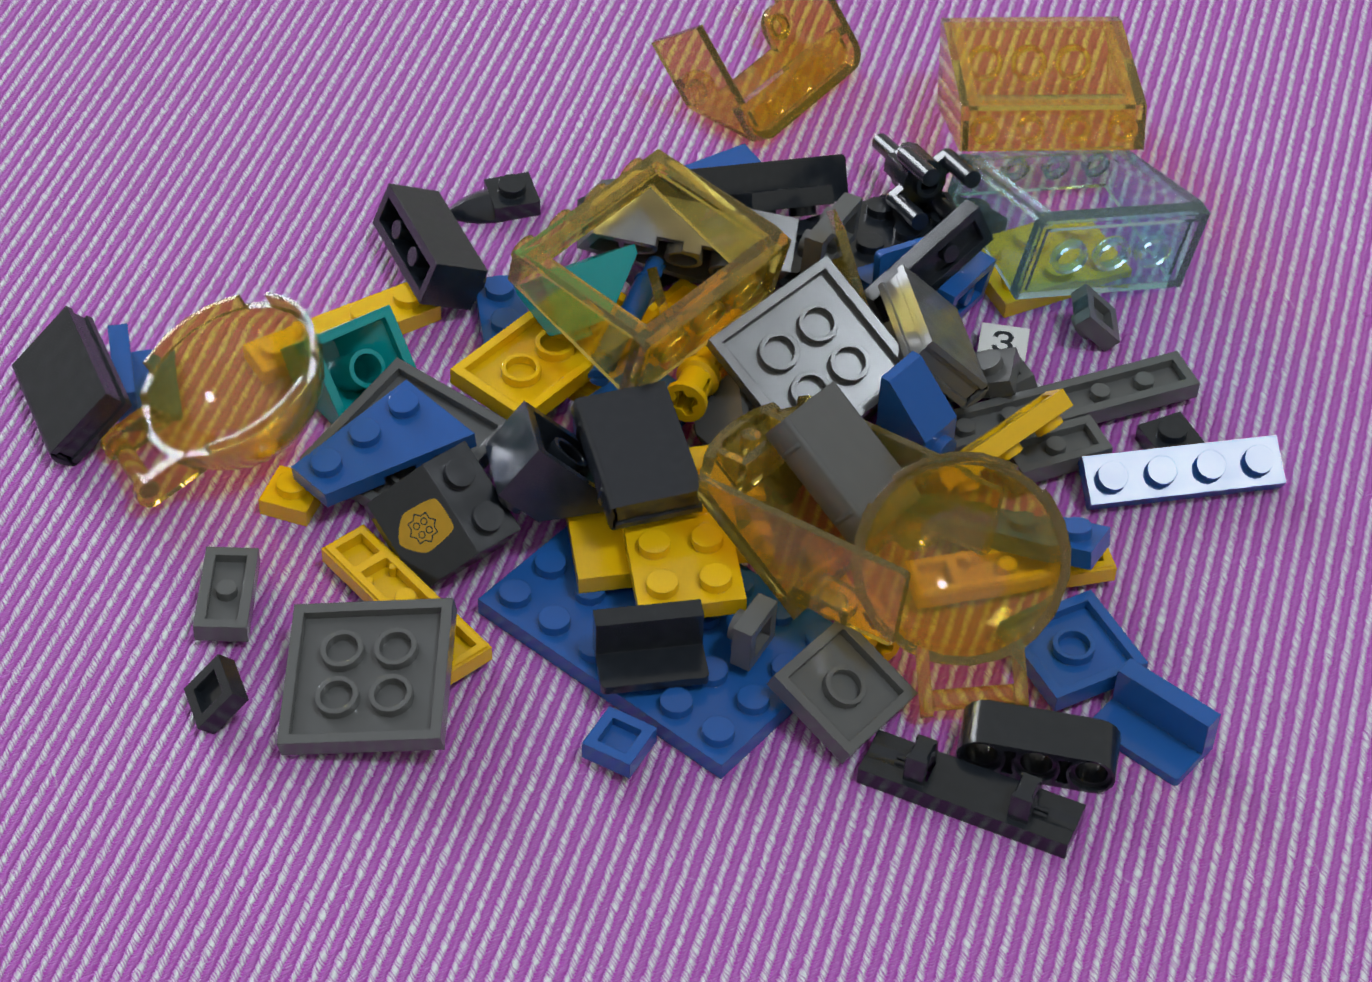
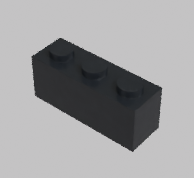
M389 183L372 223L418 302L425 305L471 310L478 293L485 286L488 270L439 191Z

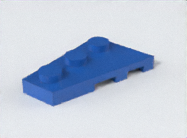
M406 379L291 466L296 482L326 507H330L385 484L387 476L411 466L417 469L422 464L433 459V457L446 452L466 441L470 449L476 447L477 444L474 432Z

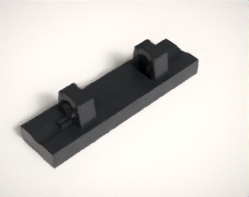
M878 730L857 773V783L1063 859L1066 858L1084 818L1086 808L1085 804L1042 789V778L1022 772L1020 780H1016L939 752L937 740L920 734L916 736V741L912 742ZM929 771L931 774L926 782V774Z

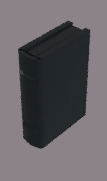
M65 306L12 364L13 371L20 385L19 388L25 396L42 436V442L45 444L50 457L62 465H77L132 406L93 318L90 316L84 318L77 315L71 307Z
M665 380L580 397L574 400L571 407V415L576 427V438L581 442L598 493L597 501L603 508L611 530L702 512L703 506L700 495L703 494L704 489Z

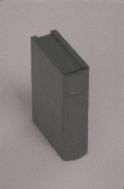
M902 264L897 268L898 273L888 282L884 283L882 281L877 286L904 358L912 351L920 354L942 392L962 408H968L984 397L989 390V386L958 309Z
M834 381L764 434L852 548L873 534L920 493Z

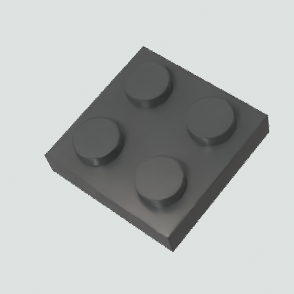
M844 615L780 669L767 683L769 688L842 764L918 694Z

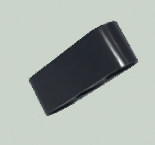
M978 700L971 702L964 709L956 757L1016 780H1020L1022 772L1042 778L1043 785L1099 793L1112 788L1116 782L1121 733L1116 726L1101 719L992 700Z

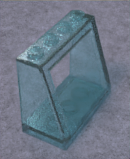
M1123 145L960 154V157L981 174V181L977 187L970 189L952 175L947 190L957 207L966 199L980 207L994 238L984 250L986 254L997 259L994 266L1015 300L1069 296L1084 284H1088L1097 293L1181 287L1211 214L1200 199ZM1105 187L1118 207L1051 211L1027 192Z

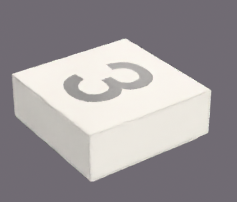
M982 322L977 352L987 349L995 350L1016 347L1019 356L1025 362L1030 329Z

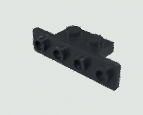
M843 154L686 169L680 172L681 195L775 214L776 210L788 209L790 217L816 215L817 205L834 204L845 192L848 193L846 159Z

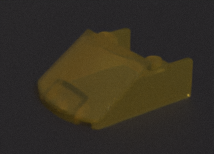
M798 396L796 406L780 409L775 402H772L738 417L721 430L706 449L698 479L697 498L793 619L798 617L805 609L810 608L824 618L835 620L884 645L890 646L898 637L911 574L908 570L870 553L875 547L888 538L904 549L918 550L933 544L940 537H944L983 556L992 550L1007 489L1005 483L865 420L920 493L873 534L855 546L845 540L764 435L813 396Z

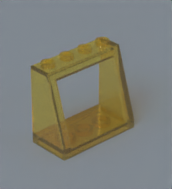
M1119 16L941 18L937 105L959 151L1144 150L1147 103L1125 29Z
M657 149L643 160L640 157L632 160L623 169L620 176L610 184L601 183L590 191L584 202L572 211L564 209L552 219L548 228L535 237L528 235L519 241L511 252L512 260L508 280L618 389L658 382L679 366L685 358L692 356L704 347L711 337L773 294L792 240L776 225L660 149ZM652 188L728 264L646 325L553 260V258Z

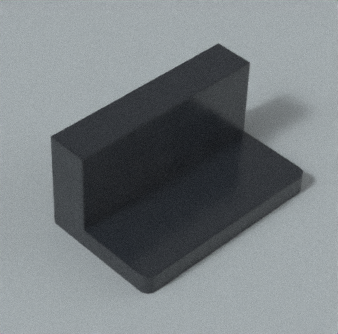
M701 599L593 610V650L601 693L616 694L707 684L709 681V671L703 647L704 612Z

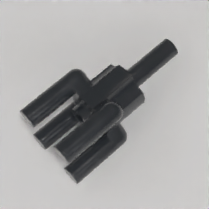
M884 133L877 134L872 140L873 148L885 158L884 171L891 177L892 183L896 186L887 193L886 203L917 231L924 229L928 225L929 218L913 202L926 203L943 220L957 208L942 191L946 183V175L949 172L970 189L977 187L981 181V174L950 148H944L932 157L918 144L905 142L898 146Z

